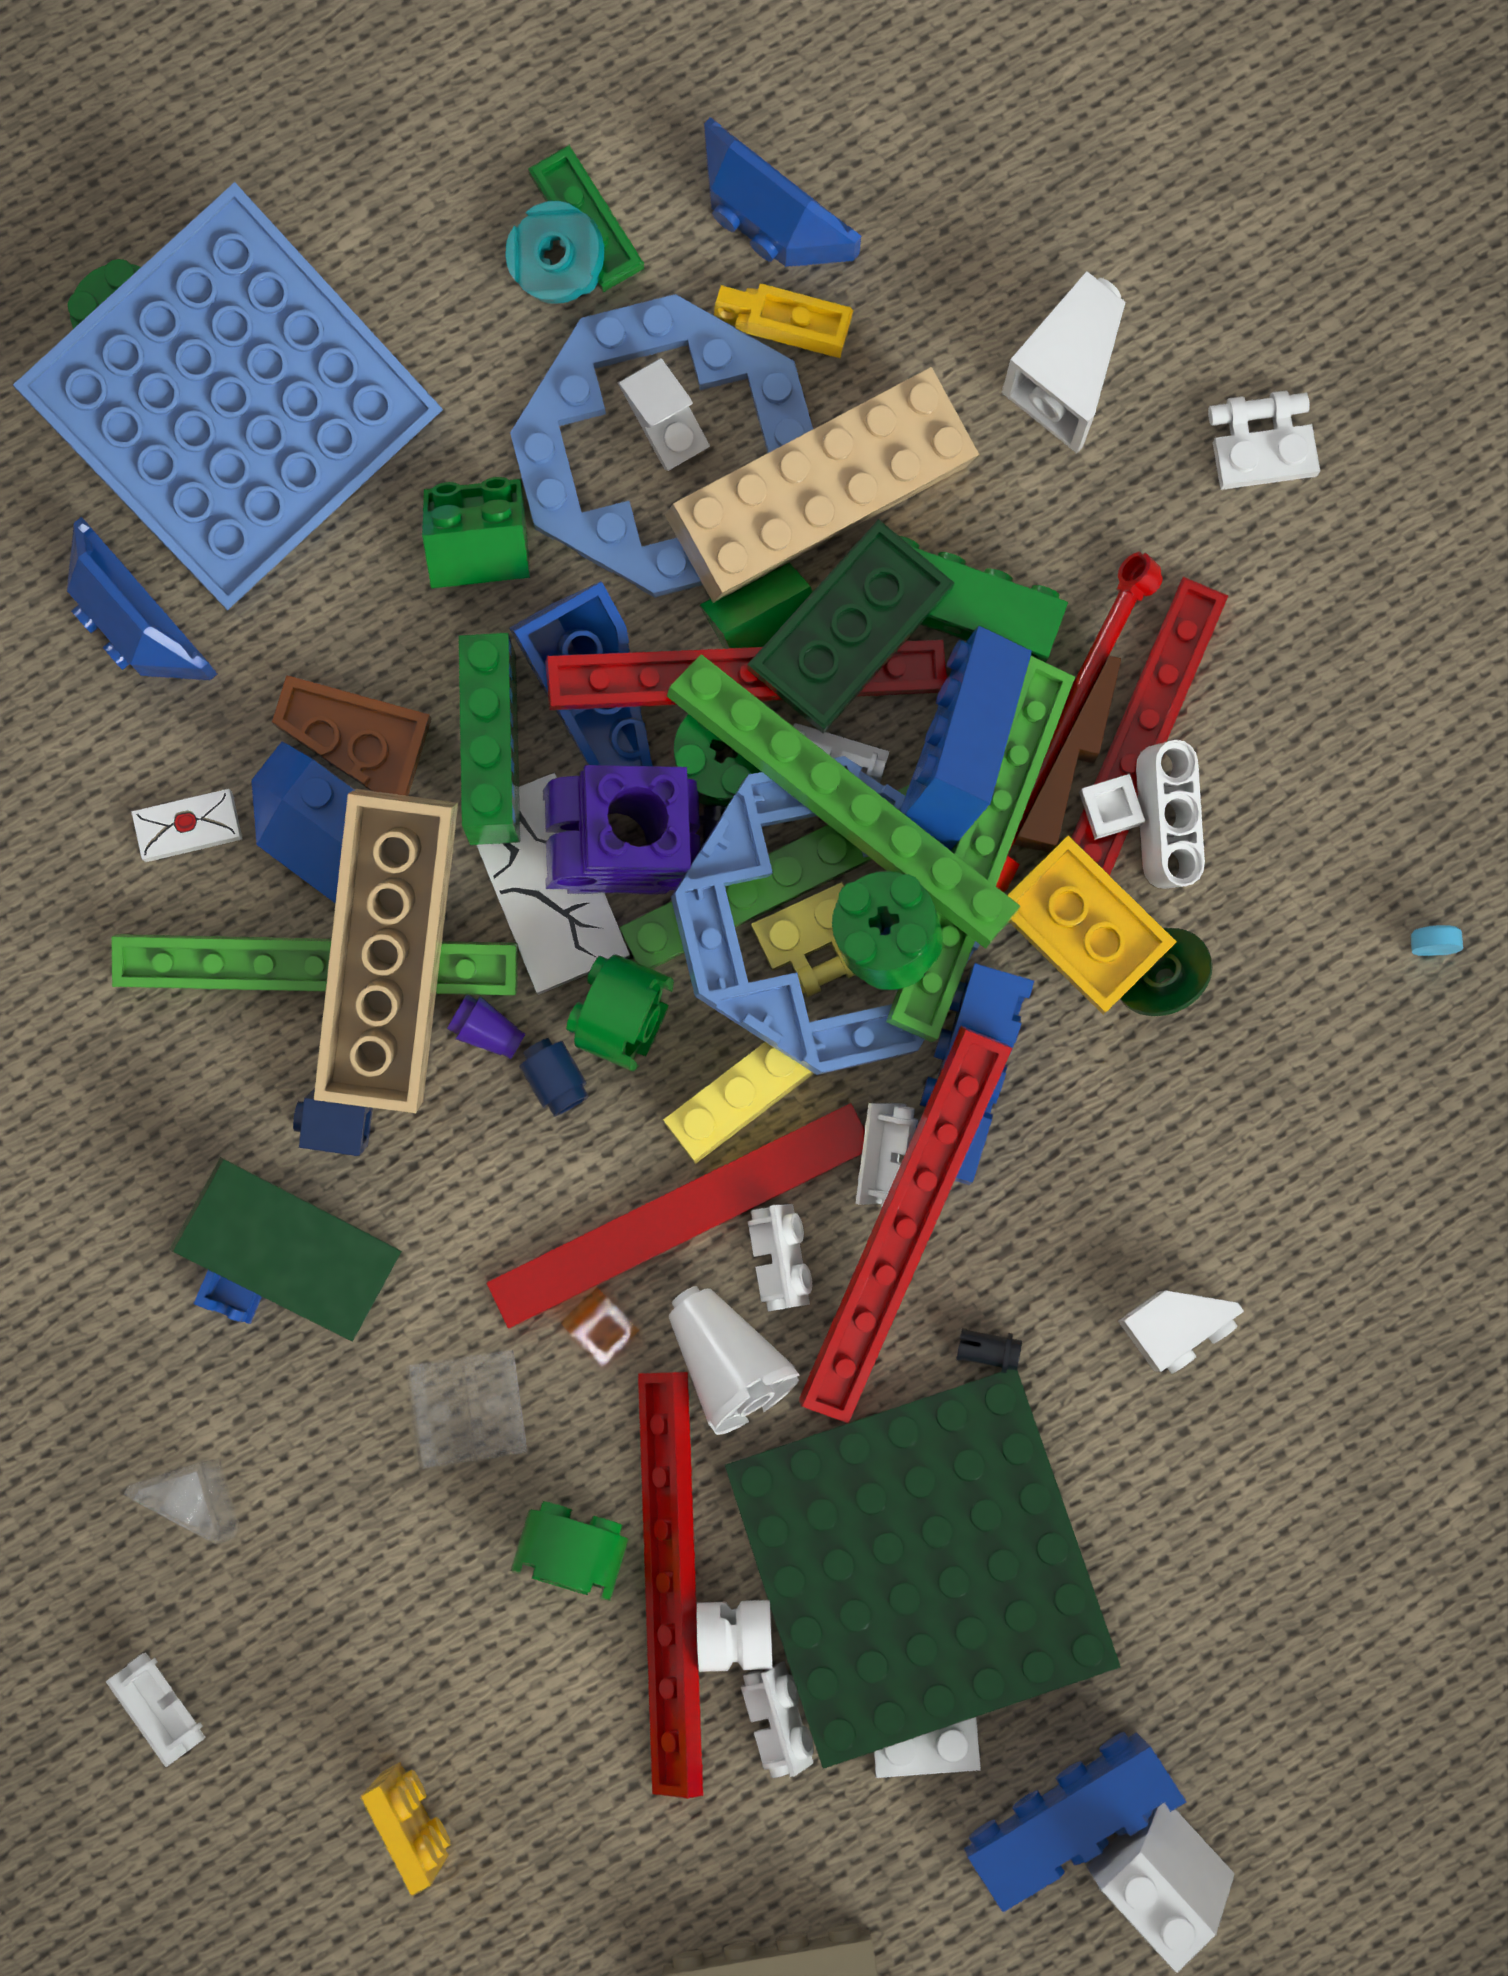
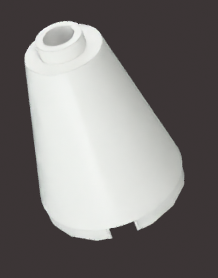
M694 1286L679 1294L672 1301L674 1309L669 1314V1320L708 1425L711 1426L717 1435L728 1433L749 1422L746 1415L753 1413L761 1407L764 1412L767 1411L797 1385L799 1381L797 1376L800 1375L796 1371L795 1366L712 1289L707 1288L700 1291L697 1286Z

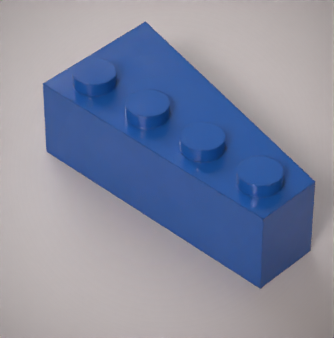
M981 626L976 628L966 642L959 640L949 656L947 667L952 670L937 696L936 704L938 708L927 731L925 744L900 809L903 814L950 851L991 803L1032 652Z
M976 963L973 965L965 983L959 982L949 1010L956 1011L952 1029L950 1031L942 1028L934 1053L935 1058L942 1060L937 1079L927 1077L920 1106L926 1107L961 1026L1006 1043L1013 1049L1022 1024L1019 1012L1022 1002L1025 998L1029 999L1034 984L1033 980ZM1005 1065L956 1176V1182L966 1185L973 1183L993 1118L991 1109L993 1104H996L1001 1092L1007 1065Z
M1125 1732L1113 1736L1099 1748L1102 1756L1087 1766H1084L1082 1761L1070 1765L1057 1775L1056 1780L1059 1785L1042 1796L1038 1790L1029 1793L1013 1805L1012 1809L1016 1814L1000 1825L995 1820L988 1821L969 1835L972 1843L964 1848L966 1855L1002 1912L1007 1911L1060 1879L1065 1873L1061 1865L1068 1860H1071L1073 1865H1079L1103 1853V1849L1109 1843L1107 1837L1116 1832L1118 1836L1128 1833L1131 1836L1148 1826L1149 1822L1147 1819L1152 1815V1810L1165 1803L1171 1812L1187 1802L1151 1746L1137 1732L1130 1737Z

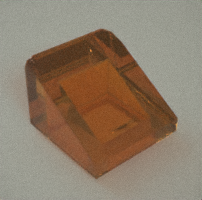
M598 1287L561 1321V1324L570 1335L602 1366L639 1331Z

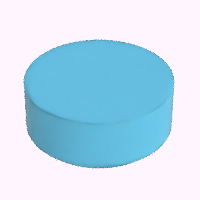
M1428 926L1416 929L1410 935L1411 950L1414 955H1449L1463 950L1462 930L1456 926Z

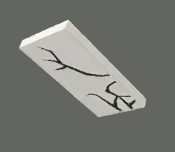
M555 773L519 787L520 842L477 845L538 995L588 975L598 956L609 959L612 955L617 954L624 958H630L605 893L567 894V889H546V841L551 835L556 833H547L545 830L543 789L550 780L557 778Z

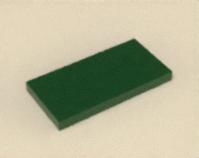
M878 519L747 664V670L824 734L953 589L955 583Z
M222 1157L218 1160L170 1247L172 1252L352 1342L402 1252L398 1248Z

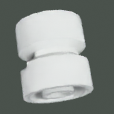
M770 1600L741 1601L737 1609H730L726 1602L697 1603L699 1672L728 1671L733 1662H738L743 1670L772 1669Z

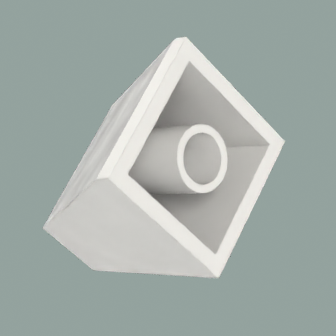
M1087 271L1010 359L1002 394L1076 453L1083 447L1093 421L1126 303L1121 299L1120 292L1111 282L1104 278L1097 280Z
M1163 1803L1152 1810V1815L1147 1819L1149 1822L1148 1826L1131 1836L1128 1833L1117 1836L1103 1849V1853L1096 1856L1086 1867L1102 1892L1177 1973L1217 1934L1234 1873L1176 1809L1170 1812L1166 1804Z

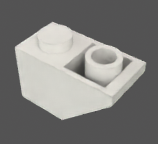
M1159 1291L1118 1322L1154 1371L1161 1372L1168 1368L1171 1374H1173L1197 1357L1192 1349L1205 1339L1209 1338L1212 1344L1234 1331L1238 1326L1233 1319L1243 1313L1244 1310L1236 1302L1171 1291Z

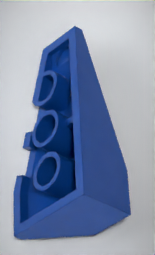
M601 581L548 605L509 628L547 696V656L630 653L627 627ZM640 706L556 710L587 765L652 766Z

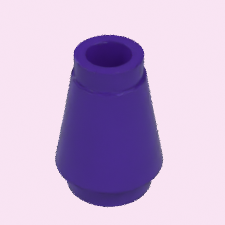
M468 994L465 995L447 1027L449 1031L457 1035L455 1040L498 1055H504L509 1059L513 1057L526 1034L517 1029V1026L481 996L477 1000Z

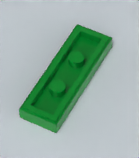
M570 145L528 168L530 177L546 202L562 201L569 203L588 215L596 223L603 238L605 251L603 266L598 275V285L602 292L609 290L645 269L644 262Z

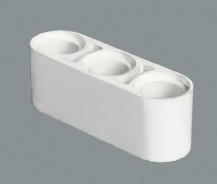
M1172 740L1145 748L1140 753L1136 765L1138 801L1145 819L1144 824L1140 826L1143 871L1150 884L1163 889L1194 884L1200 879L1205 864L1197 755L1192 746L1185 741ZM1164 753L1172 761L1173 768L1170 776L1165 774L1161 766V759ZM1167 803L1175 810L1176 820L1173 826L1169 825L1165 819L1164 812ZM1171 853L1176 856L1179 862V871L1176 876H1173L1168 868V858Z

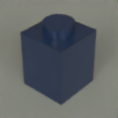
M315 1088L304 1098V1102L298 1101L294 1113L293 1130L300 1132L299 1148L360 1156L368 1147L372 1107L314 1100Z

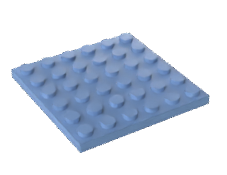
M235 182L13 384L14 388L227 611L443 410Z

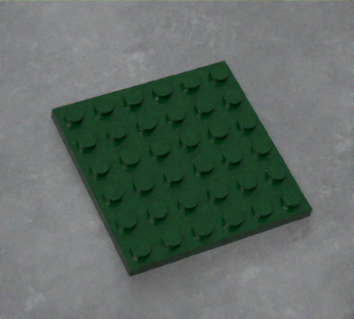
M1008 1369L1006 1373L1000 1372L725 1465L823 1769L1121 1668L1018 1370Z

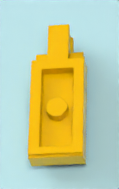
M760 283L758 289L747 288L746 292L721 285L715 302L714 316L735 326L736 329L746 332V334L841 358L854 310L848 306Z

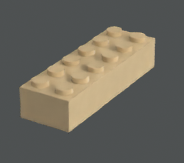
M930 367L672 504L665 517L714 603L964 469L979 456V453L933 368Z
M356 789L348 794L314 1100L416 1113L423 1103L458 802Z

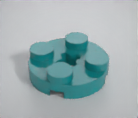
M562 201L539 203L525 212L528 216L520 222L518 228L514 225L506 243V263L513 279L519 283L524 291L533 297L551 304L566 303L577 299L582 294H588L593 291L598 284V275L603 266L605 252L601 232L594 220L573 205ZM559 240L561 247L566 249V253L559 263L553 265L550 259L544 258L545 251L553 248V241Z

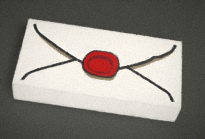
M230 789L132 811L141 858L145 862L243 839L233 793Z

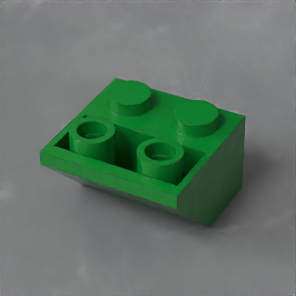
M492 477L484 480L482 483L460 485L455 482H444L433 488L424 489L422 538L431 589L530 578L529 548L521 479L509 480L505 477Z

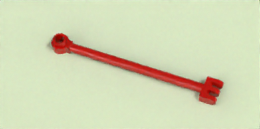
M1140 551L1133 553L1124 560L1118 570L1119 584L1116 590L1119 593L1072 684L1009 853L1136 602L1142 601L1144 596L1147 597L1154 594L1162 584L1161 567L1146 552L1144 555ZM1008 855L996 887L1002 892L1008 889L1020 865Z

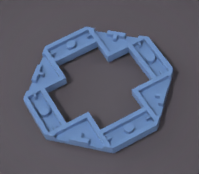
M676 294L582 317L510 432L535 530L551 539H556L577 551L582 557L635 584L637 588L654 598L702 586L703 584L678 538L641 546L630 501L581 512L559 426L606 414L595 369L688 345L700 390L744 379L748 380L767 453L813 430L794 360Z
M847 757L834 758L898 810L901 809L905 798L903 794L888 784L883 786L861 771L862 767ZM763 772L749 774L741 783L692 862L691 868L687 870V873L671 896L695 997L816 1075L912 1054L918 1051L925 1039L886 1022L892 1004L809 1022L797 972L748 983L725 886L766 878L773 873L762 827L817 816ZM862 852L863 858L869 857L864 852ZM976 941L974 942L968 961L972 956L973 952L977 950L980 946V944Z

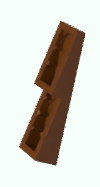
M1109 655L1014 845L1051 853L1057 847L1077 760L1094 764L1100 753L1122 658Z

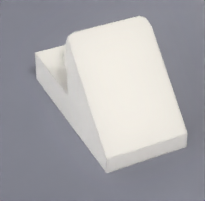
M662 358L618 382L665 470H671L710 447L689 407L693 404L691 398Z

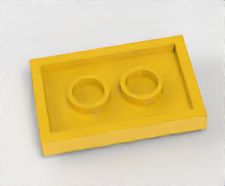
M1069 836L1007 895L1020 905V908L1009 923L1103 1015L1177 942Z
M401 1762L381 1772L360 1797L409 1893L413 1896L431 1886L449 1856L445 1848L450 1846L451 1842L440 1819L434 1817L430 1820L421 1803V1800L426 1798V1792L418 1775L413 1769L405 1772Z

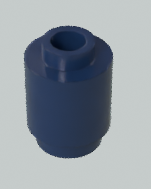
M546 1038L523 1052L526 1060L520 1064L519 1068L542 1107H549L554 1117L567 1112L589 1097L584 1088L587 1082L563 1041L552 1044L551 1040Z

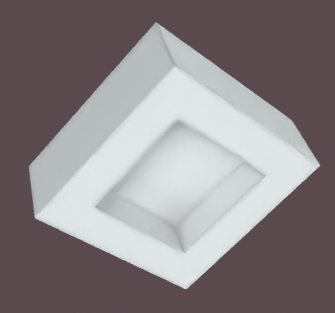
M1130 774L1082 788L1079 792L1094 839L1143 825L1145 822Z

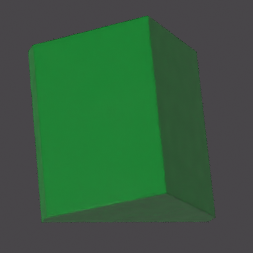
M789 562L714 603L711 599L700 604V608L724 649L764 647L813 591L811 586Z

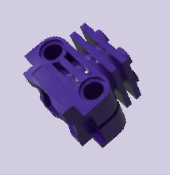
M585 765L583 771L581 770L580 776H565L552 779L543 789L545 830L547 833H556L551 835L546 841V889H567V894L634 893L666 895L669 890H676L701 849L700 836L695 834L700 829L697 781L687 778V767ZM615 813L627 815L638 822L644 831L647 842L646 846H632L630 843L618 839L613 833L611 825H609L607 815Z

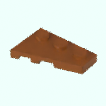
M286 675L272 723L275 727L370 791L409 796L432 718L426 713Z

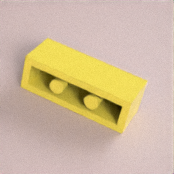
M764 1042L664 1118L663 1121L696 1164L814 1073Z

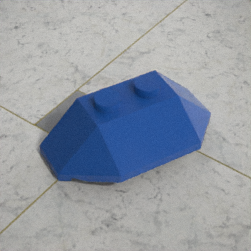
M710 117L704 123L711 208L713 209L712 214L721 226L730 232L738 229L751 239L750 245L760 257L769 262L775 258L785 267L846 262L856 259L860 254L861 235L843 223L740 142L713 118Z
M82 517L75 521L67 592L78 605L71 612L91 634L98 628L110 641L103 646V649L122 670L131 665L140 676L211 680L214 678L217 672L89 524Z
M281 741L251 780L256 845L336 904L347 797L354 789L312 758Z

